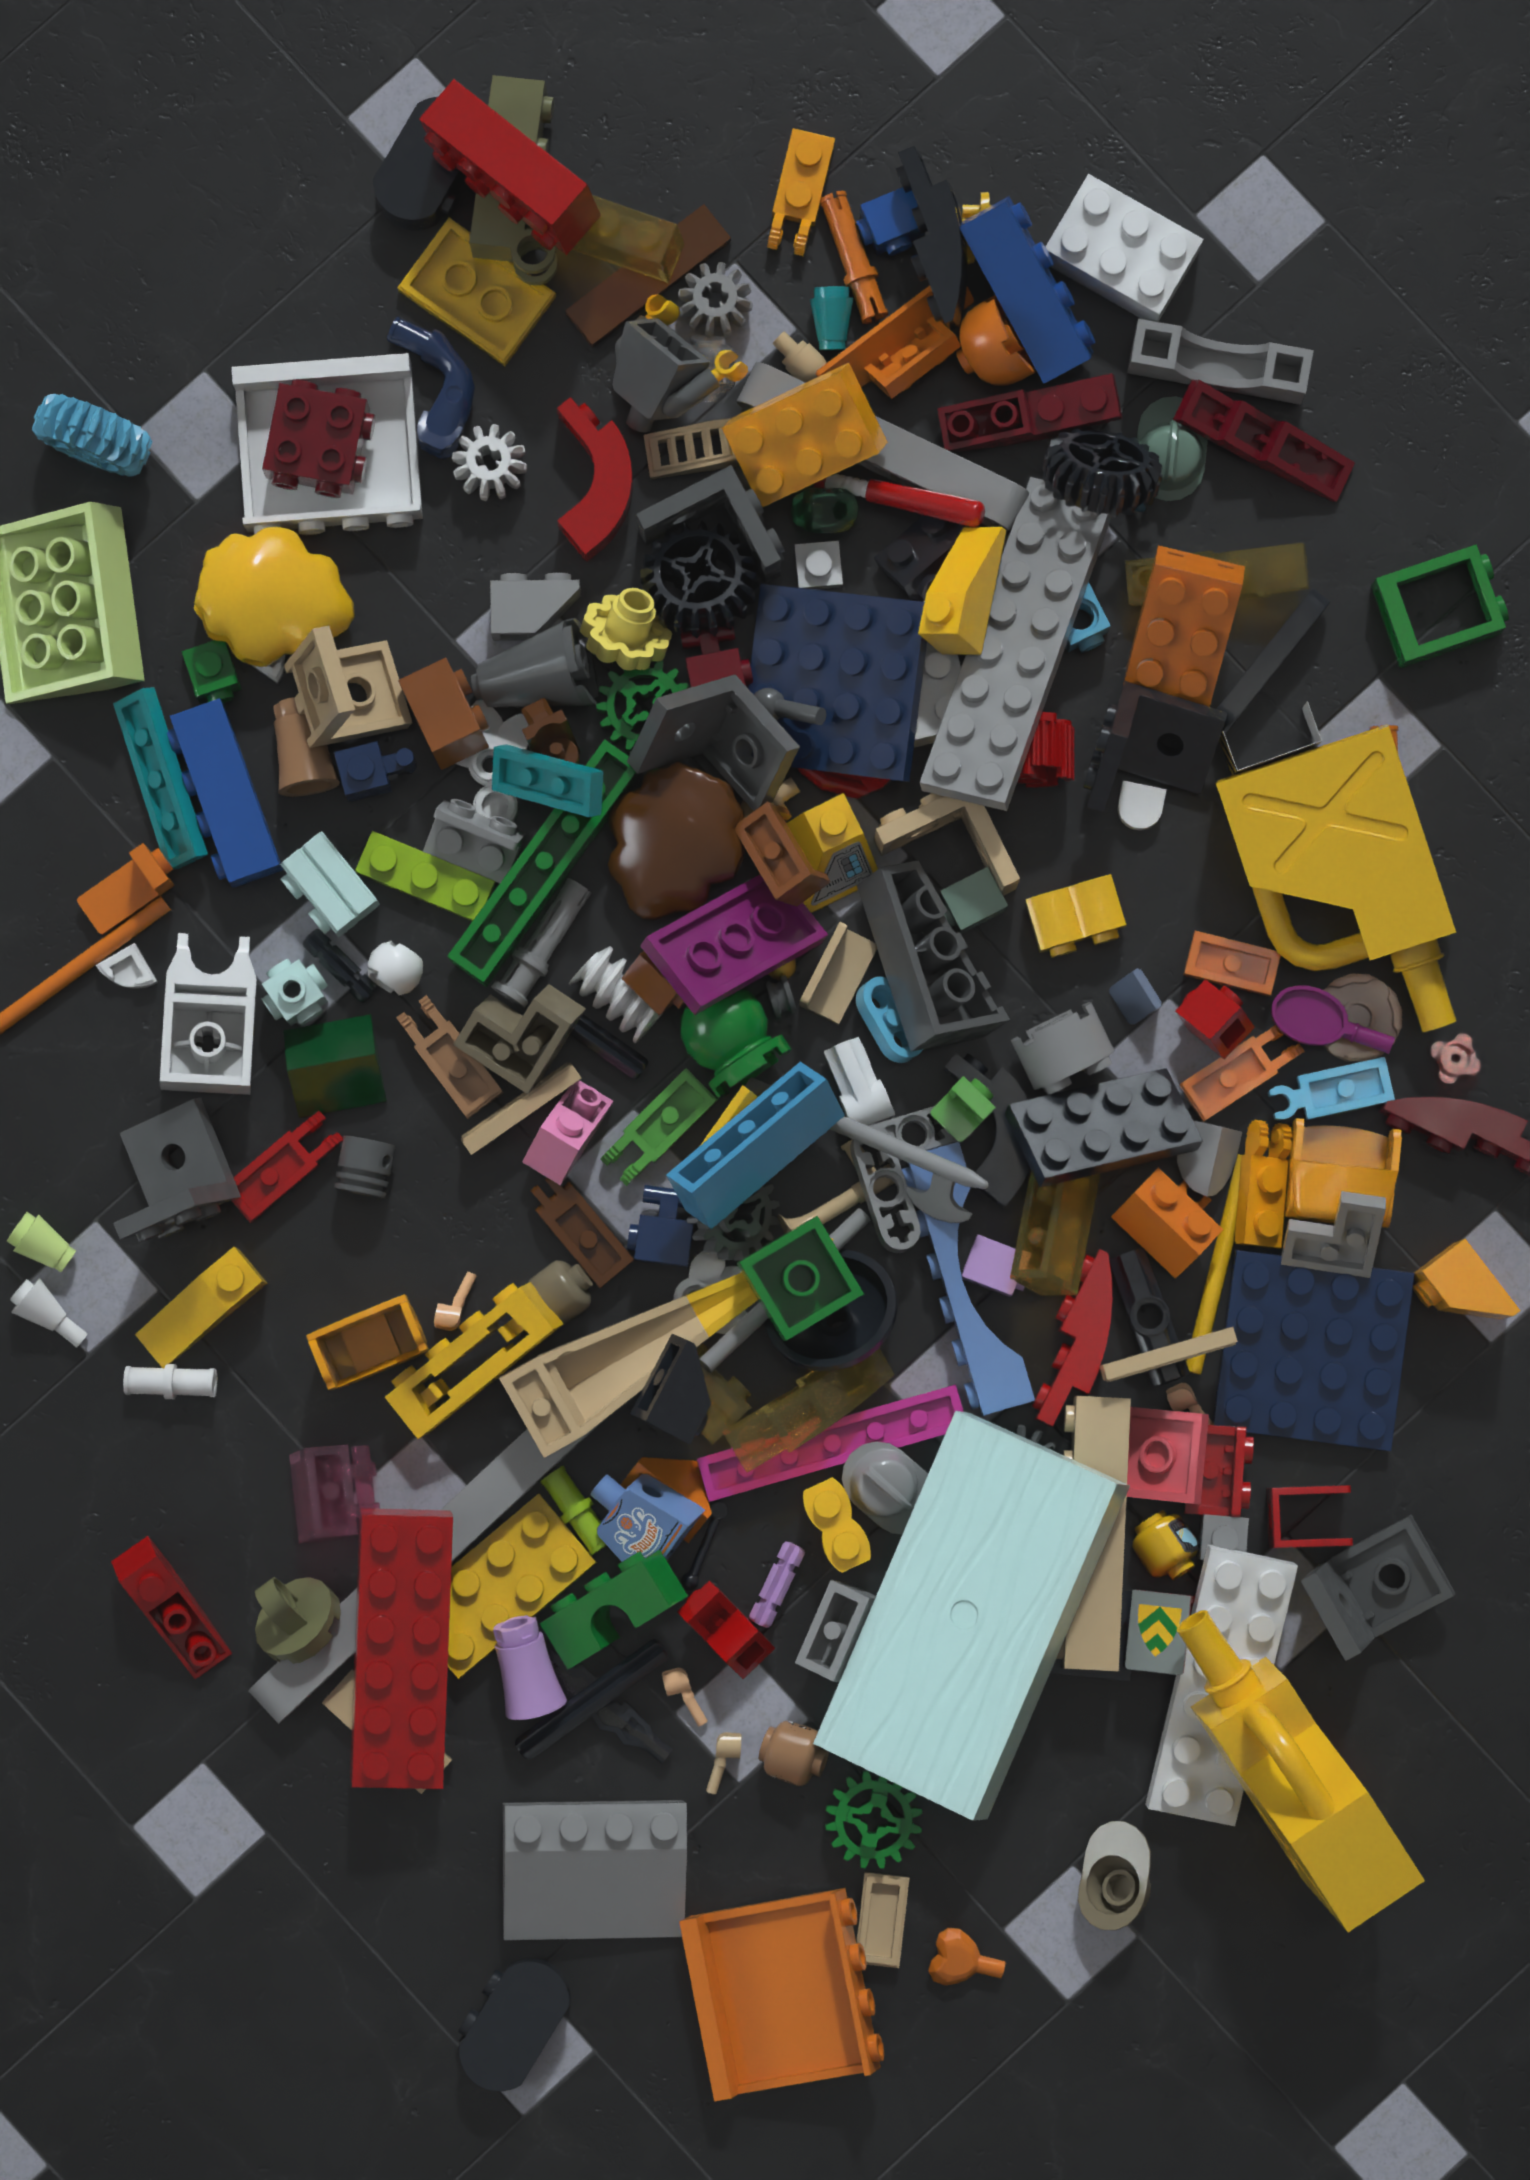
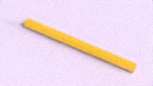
M1237 1154L1220 1222V1227L1223 1231L1216 1238L1192 1338L1212 1333L1235 1240L1242 1156L1240 1154ZM1206 1354L1186 1359L1190 1373L1201 1375Z

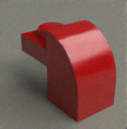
M710 1580L701 1589L694 1591L686 1603L677 1611L742 1679L749 1675L775 1649L752 1622Z

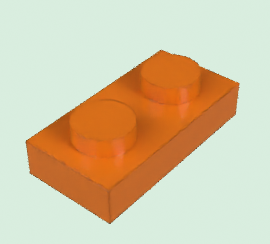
M1194 931L1183 975L1200 980L1206 979L1212 983L1270 997L1281 955L1275 950Z

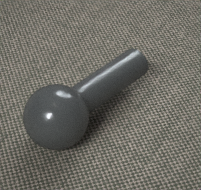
M762 688L754 694L776 721L782 717L815 725H822L825 722L826 710L822 707L785 700L783 695L773 688Z

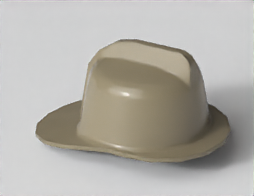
M1110 1821L1100 1826L1089 1839L1079 1884L1078 1903L1081 1913L1087 1921L1101 1930L1116 1931L1128 1926L1139 1915L1149 1900L1151 1890L1149 1880L1151 1851L1146 1837L1137 1827L1125 1821Z

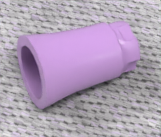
M528 1615L517 1616L495 1625L493 1628L497 1642L495 1650L504 1689L506 1717L512 1720L532 1719L552 1713L564 1706L567 1699L555 1675L543 1633L539 1632L536 1617H529Z

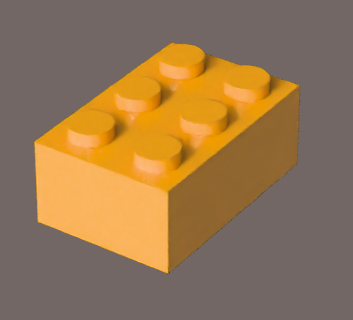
M849 363L732 417L722 427L730 447L762 507L879 454L888 443Z

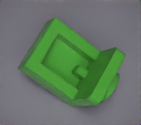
M963 1076L930 1111V1115L957 1142L962 1143L996 1108L990 1102L994 1096L978 1079L974 1078L969 1082Z

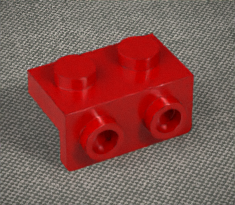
M1208 1425L1201 1504L1185 1503L1184 1514L1240 1517L1241 1509H1249L1251 1482H1243L1244 1464H1252L1254 1437H1246V1427Z

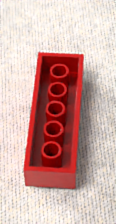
M360 1508L350 1769L352 1787L443 1789L453 1515L451 1510Z

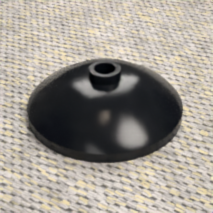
M847 1249L839 1251L864 1294L787 1341L781 1339L769 1318L765 1321V1327L773 1346L785 1359L799 1367L813 1371L840 1370L865 1360L885 1342L896 1320L898 1309L897 1295L886 1270L871 1257ZM836 1322H844L839 1327L831 1328Z

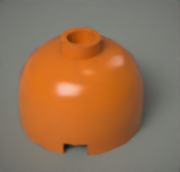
M996 295L981 302L966 314L959 330V341L962 348L956 351V355L967 374L975 372L986 383L994 386H1008L1037 372Z

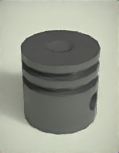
M344 1135L338 1161V1167L342 1169L341 1172H336L335 1177L339 1178V1183H334L333 1188L349 1193L386 1199L387 1193L382 1191L383 1188H388L389 1182L385 1181V1177H390L396 1146L371 1139Z

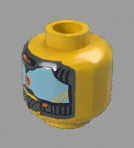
M1163 1510L1135 1528L1137 1536L1133 1540L1132 1547L1151 1576L1162 1577L1168 1574L1173 1581L1195 1567L1191 1559L1199 1551L1200 1545L1180 1515H1167Z

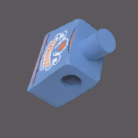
M607 1474L590 1494L609 1510V1513L598 1526L597 1534L621 1562L639 1551L647 1558L658 1550L662 1552L668 1561L705 1511L700 1505L648 1474L640 1475L627 1489L623 1488Z

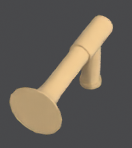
M852 1140L842 1145L841 1148L843 1151L845 1150L853 1163L850 1151ZM861 1146L860 1149L862 1153H864L865 1151ZM887 1164V1165H885V1166L882 1167V1168H891V1167H890V1164ZM874 1166L870 1169L866 1168L868 1175L877 1171ZM886 1177L877 1179L873 1185L874 1194H878L895 1182ZM859 1181L847 1191L801 1217L791 1219L784 1218L780 1214L777 1217L786 1234L815 1216H818L822 1224H825L856 1204L863 1203L866 1200Z

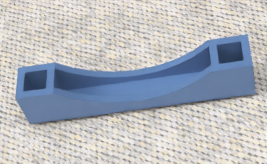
M959 1142L928 1150V1152L966 1167ZM907 1162L908 1167L902 1169L907 1186L928 1190L933 1173ZM955 1182L953 1197L955 1202L963 1208L970 1187ZM921 1210L916 1211L920 1224V1237L929 1236L933 1253L926 1255L933 1281L941 1279L946 1296L938 1298L945 1323L954 1321L959 1338L951 1341L958 1367L967 1365L971 1382L964 1384L971 1410L979 1408L981 1416H985L1035 1401L1023 1357L1004 1345L985 1325L968 1296L962 1280L958 1259L959 1223H947L937 1220Z

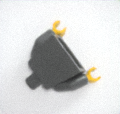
M659 294L651 295L647 299L645 304L647 315L645 317L640 315L635 321H626L623 334L615 344L616 368L612 383L613 389L632 405L626 424L639 432H650L654 420L679 418L720 387L719 381L724 377L736 382L743 379L748 372V366L742 361L735 363L729 368L730 364L738 358V355L731 350L719 352L714 361L715 368L710 371L708 369L710 361L667 326L678 319L680 310L674 302L666 300Z

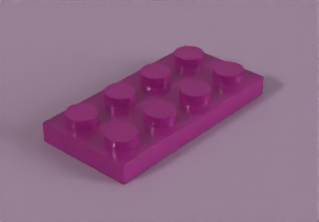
M760 874L645 938L640 946L692 1013L696 1015L822 944L828 934L804 903L796 907L776 900Z

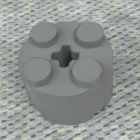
M1092 1002L1081 1005L1085 1012L1084 1014L1078 1015L1077 1012L1073 1013L1070 1009L1027 1030L1026 1033L1029 1040L1024 1043L1019 1037L1011 1040L1034 1090L1042 1088L1049 1095L1072 1084L1069 1076L1081 1070L1091 1075L1112 1064L1109 1055L1115 1050Z

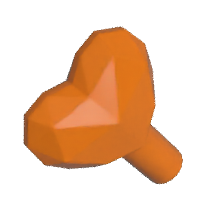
M947 1928L938 1934L936 1941L938 1954L931 1960L928 1969L934 1982L942 1985L957 1984L966 1981L975 1973L1002 1978L1005 1961L980 1955L976 1943L961 1929Z

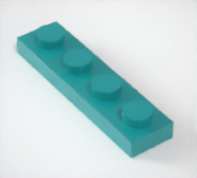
M142 688L113 703L159 849L175 870L207 856L208 852L183 781L176 753L173 751L167 735L168 728L155 688Z

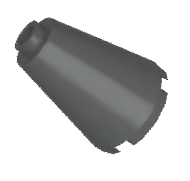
M576 618L564 620L479 663L476 669L477 674L471 675L472 689L478 701L483 700L487 707H526L542 698L546 699L550 707H587L595 705L597 702L594 698L598 697L599 693L595 662L592 653L586 652L584 646L580 644L579 640L586 639L587 637L580 632L581 623Z

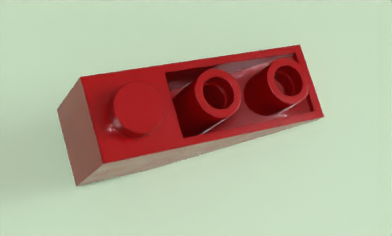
M146 1536L111 1561L119 1583L194 1679H197L232 1654L174 1568L149 1536Z

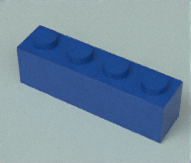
M1010 196L964 220L960 225V230L1044 384L1091 359L1093 354L1091 346L1096 342L1087 323L1084 320L1077 322L1070 307L1075 303L1066 284L1063 281L1056 283L1049 270V267L1054 264L1045 245L1042 242L1035 244L1028 231V228L1032 226V222L1024 206L1020 202L1014 205Z
M219 698L171 715L170 719L174 728L169 729L167 735L176 755L182 753L184 755L188 770L182 771L181 774L189 796L198 795L203 811L196 813V817L204 838L213 837L218 853L212 854L211 859L219 880L227 878L229 884L235 888L282 871L283 868L280 865L279 856L222 700Z

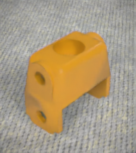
M1295 1118L1291 1129L1293 1136L1291 1139L1292 1147L1288 1155L1285 1216L1299 1220L1334 1223L1341 1191L1385 1197L1386 1210L1382 1227L1389 1228L1393 1210L1395 1183L1399 1171L1402 1142L1401 1130L1392 1129L1389 1131L1388 1137L1371 1131L1345 1126L1322 1125L1304 1127V1119Z
M405 1294L306 1335L328 1390L352 1385L412 1360L429 1350L420 1322Z

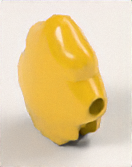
M266 527L251 537L236 533L230 534L219 546L205 553L198 590L195 595L194 611L201 618L208 637L216 641L227 642L236 658L244 663L267 667L285 654L292 655L312 629L330 626L334 638L346 631L355 617L354 602L341 583L337 565L330 557L309 553L298 534L292 530L281 527Z

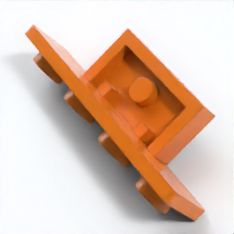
M929 285L818 369L816 376L819 377L849 363L861 388L869 381H872L887 396L893 399L902 391L907 390L916 380L936 365L944 362L949 355L961 347V344L956 335L945 326L944 320L935 321L927 301V297L934 295ZM968 287L966 290L964 309H966L974 302V298Z

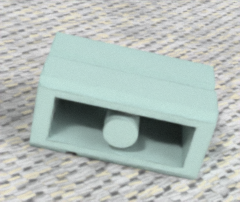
M322 831L280 864L287 873L281 878V881L296 899L305 895L314 907L308 914L324 934L332 929L338 937L342 936L380 905L375 896Z

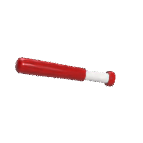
M833 474L814 483L815 491L820 493H827L829 490L841 491L842 493L861 496L869 502L970 527H978L983 522L985 516V506L980 501L875 479L867 481Z

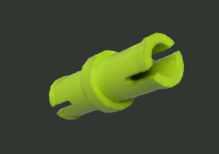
M561 1466L541 1480L540 1483L542 1486L544 1485L563 1513L560 1518L564 1524L570 1523L592 1556L607 1546L597 1534V1528L601 1521L591 1508L594 1505L591 1498H584L565 1471V1467Z

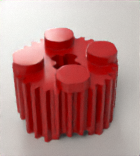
M1042 712L1017 782L1026 784L1028 788L1056 787L1058 785V777L1068 782L1075 780V727L1072 726L1071 720L1057 719L1056 713Z

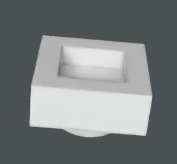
M839 541L795 544L798 588L817 590L843 587Z

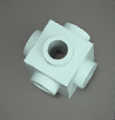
M286 959L266 973L269 979L262 983L268 994L261 999L276 1021L284 1017L291 1026L297 1022L302 1026L323 1012L321 1006L328 1002L321 990L328 985L314 964L306 968L299 959L294 963ZM293 982L299 983L301 986L300 994L295 998L287 997L285 995V987Z

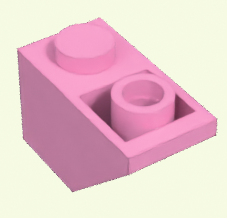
M578 1080L567 1089L541 1125L522 1162L561 1185L582 1155L614 1101Z

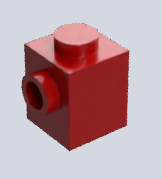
M1206 979L1195 990L1189 992L1182 1004L1175 1010L1187 1029L1224 1060L1255 1028L1241 1008L1243 1005L1242 1000L1227 986L1224 985L1219 990Z

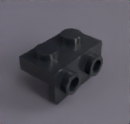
M923 515L877 554L874 560L879 568L905 592L909 600L923 602L925 601L927 590L963 527L968 526Z

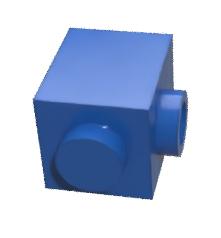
M902 187L860 205L861 219L855 221L863 244L865 246L872 244L876 255L886 251L889 256L902 253L913 246V240L925 236V233L921 234L912 213V208L918 206L912 191L905 193Z

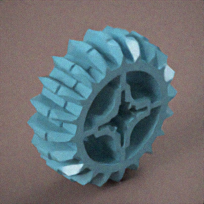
M50 394L44 397L42 404L38 406L34 415L35 421L32 431L39 440L55 448V450L68 455V457L75 458L110 473L113 472L128 477L140 474L143 465H146L151 452L149 450L153 441L146 431L142 430L140 426L132 424L130 420L124 419L116 413H111L102 407L92 405L87 401L84 402L74 397L70 398L63 394Z

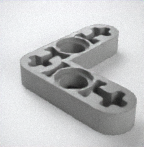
M935 1106L869 1125L871 1128L904 1141L901 1134L903 1126L907 1123H917L923 1127L926 1136L924 1143L917 1147L926 1151L957 1142L945 1129H941L937 1133L941 1140H935L934 1126L928 1118L931 1116L930 1111ZM934 1119V1125L939 1124V1123ZM852 1139L850 1145L851 1156L878 1239L886 1250L893 1253H904L911 1249L919 1240L921 1231L914 1205L906 1192L907 1184L899 1162L901 1159L879 1150L877 1152L879 1165L881 1166L888 1161L891 1168H881L868 1175L866 1168L870 1169L875 1165L870 1152L862 1153L860 1147L864 1144ZM886 1177L895 1182L897 1186L895 1199L882 1201L876 1197L873 1185L877 1179ZM899 1204L903 1205L904 1210H899L896 1213V1217L901 1227L908 1226L910 1232L904 1237L905 1243H900L898 1237L890 1238L888 1231L894 1226L891 1213L883 1218L880 1211L891 1210Z

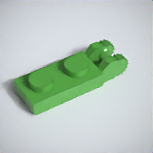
M687 1068L684 1069L623 1130L625 1134L609 1148L600 1160L606 1166L616 1162L622 1156L623 1151L634 1142L644 1154L624 1170L620 1180L628 1186L651 1162L655 1164L718 1100Z

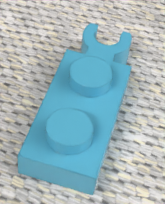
M1385 1057L1297 1076L1299 1089L1296 1090L1280 1085L1268 1091L1269 1097L1282 1095L1288 1100V1108L1285 1111L1273 1114L1274 1120L1279 1121L1290 1118L1297 1109L1301 1108L1304 1109L1307 1121L1395 1100Z

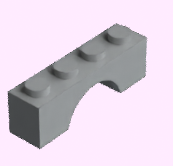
M1138 319L1127 373L1189 385L1191 380H1201L1216 390L1301 405L1307 391L1314 350L1271 342L1261 345H1238L1218 342L1192 334L1182 326Z

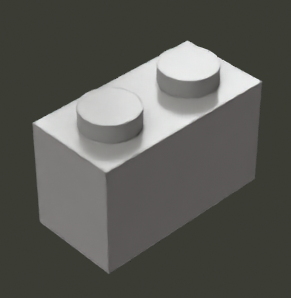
M830 1580L795 1663L833 1682H840L876 1596L850 1583Z

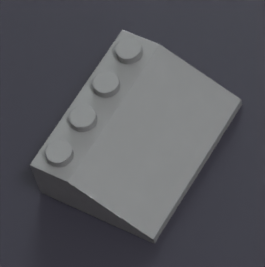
M683 1800L503 1803V1940L682 1937L679 1921L685 1919L687 1803Z

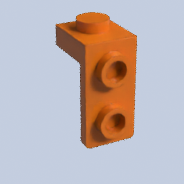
M142 843L129 852L133 860L77 898L78 904L100 934H106L175 886L167 875L174 869L159 848L151 852Z

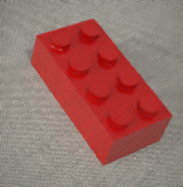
M455 79L450 82L419 118L426 132L423 139L434 150L432 156L450 172L456 167L465 174L467 178L464 181L479 196L485 198L489 193L499 201L498 209L513 223L518 224L522 220L533 229L531 235L547 250L551 251L555 246L567 256L601 217L588 184Z

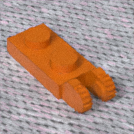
M1275 1025L1257 1038L1252 1036L1244 1041L1225 1060L1222 1057L1218 1058L1180 1083L1178 1087L1200 1120L1204 1122L1275 1076L1279 1068L1304 1053L1305 1051L1300 1043L1296 1046H1290L1281 1052L1279 1057L1270 1061L1262 1046L1284 1035Z

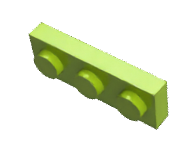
M374 831L371 832L355 869L356 874L470 921L475 919L488 901L496 884L491 879Z

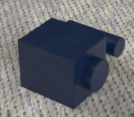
M378 741L334 752L344 793L349 803L392 792L388 776L402 772L412 773L417 767L416 759L411 750L402 748L397 753L383 756Z
M645 1185L642 1202L660 1205L659 1215L655 1217L640 1214L639 1224L630 1223L627 1250L635 1251L634 1260L638 1262L688 1268L694 1224L677 1219L678 1207H684L673 1188Z

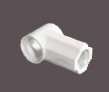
M859 1037L844 1041L824 1051L825 1058L840 1090L841 1096H839L846 1117L869 1126L895 1116L884 1085L880 1079H876L870 1065V1060Z

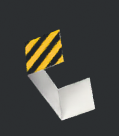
M1308 701L1302 707L1314 741L1311 745L1237 770L1223 731L1219 741L1231 775L1233 776L1316 748L1322 742Z

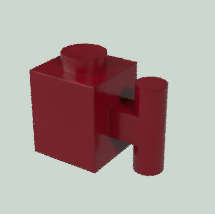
M723 624L718 625V633L715 637L709 632V628L701 629V634L697 639L692 635V630L684 631L680 635L683 650L701 646L702 655L686 658L691 688L731 675H736L745 686L753 682L749 659L740 660L738 648L720 651V642L736 640L733 627L730 630Z

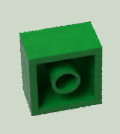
M818 1216L809 1219L737 1262L738 1267L783 1341H787L864 1294Z

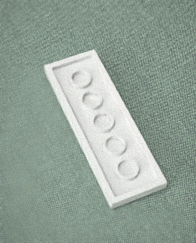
M1208 1544L1191 1615L1202 1610L1208 1611L1239 1659L1250 1660L1253 1666L1266 1656L1274 1665L1298 1566L1290 1561L1238 1550L1224 1549ZM1187 1648L1184 1673L1176 1675L1145 1805L1151 1810L1235 1826L1244 1789L1191 1709L1192 1705L1209 1695V1693H1206L1204 1690L1207 1679Z

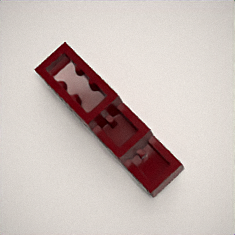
M1191 380L1173 418L1179 424L1250 463L1332 502H1337L1355 464L1354 461L1287 421H1276L1243 400L1234 401L1201 380Z

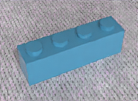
M799 1062L667 1173L666 1176L684 1209L712 1229L820 1136L825 1134L845 1114L827 1079L802 1062Z

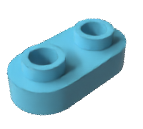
M881 976L874 977L862 985L856 994V1006L882 1053L889 1060L897 1063L908 1062L920 1054L922 1050L910 1051L887 978ZM872 998L879 1002L880 1009L875 1007ZM894 1036L899 1038L902 1047L895 1042Z

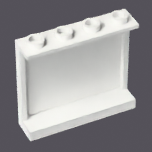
M408 353L231 367L232 382L236 390L245 515L242 520L247 533L254 532L256 534L266 527L298 529L299 534L311 535L325 532V526L342 525L345 531H361L368 529L369 523L387 522V527L401 528L412 526L413 519H423L412 366ZM292 380H304L318 385V390L335 393L336 388H346L361 393V398L367 399L370 413L376 415L375 427L371 441L364 439L361 456L367 457L366 472L363 483H355L353 495L342 493L341 498H329L316 494L314 487L298 485L297 490H287L273 486L271 484L272 480L266 479L262 466L279 383L291 385Z

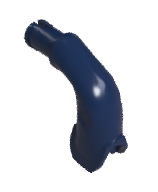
M397 316L390 327L387 341L420 355L422 362L434 366L444 374L443 387L431 410H424L418 421L417 436L422 450L445 460L460 446L459 439L465 434L464 427L470 415L475 391L472 373L442 332L436 329L430 332Z

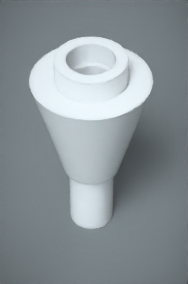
M40 1278L34 1284L26 1279L10 1299L16 1305L11 1313L51 1331L55 1330L76 1348L88 1334L66 1317V1312Z

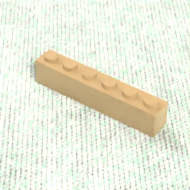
M1075 1396L1073 1405L1065 1406L1064 1432H1072L1071 1451L1063 1450V1455L1127 1484L1131 1398ZM1126 1497L1056 1658L1062 1659L1061 1668L1119 1671Z

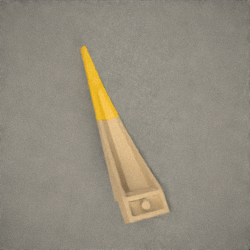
M741 1272L542 1353L499 1379L542 1456L545 1458L584 1436L644 1388L671 1334L689 1340L698 1347L755 1303L758 1298Z

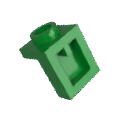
M213 640L181 651L194 687L195 696L200 704L219 698L223 703H226L235 698L234 692L242 690L226 642Z

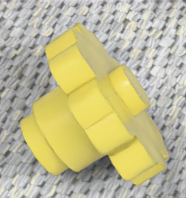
M627 588L617 596L605 595L601 604L590 603L580 627L582 635L588 638L586 648L591 653L596 654V657L605 663L616 661L624 670H646L649 668L651 661H662L672 637V632L668 628H663L660 624L659 615L655 616L656 610L651 595L638 588Z

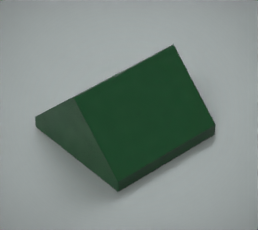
M371 1014L283 1031L287 1072L299 1118L310 1117L318 1111L326 1114L387 1102Z

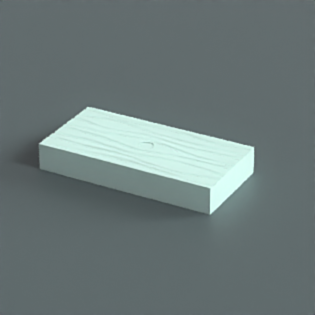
M955 1411L813 1744L972 1821L988 1819L1130 1485L976 1415Z

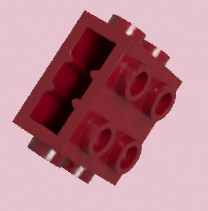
M292 380L291 385L279 383L262 466L266 479H271L273 486L287 490H297L298 485L314 487L316 494L329 498H341L342 493L353 495L355 483H363L366 472L367 457L361 456L364 439L371 441L375 427L376 415L370 413L367 399L361 398V393L346 388H336L335 393L318 390V385L304 380Z

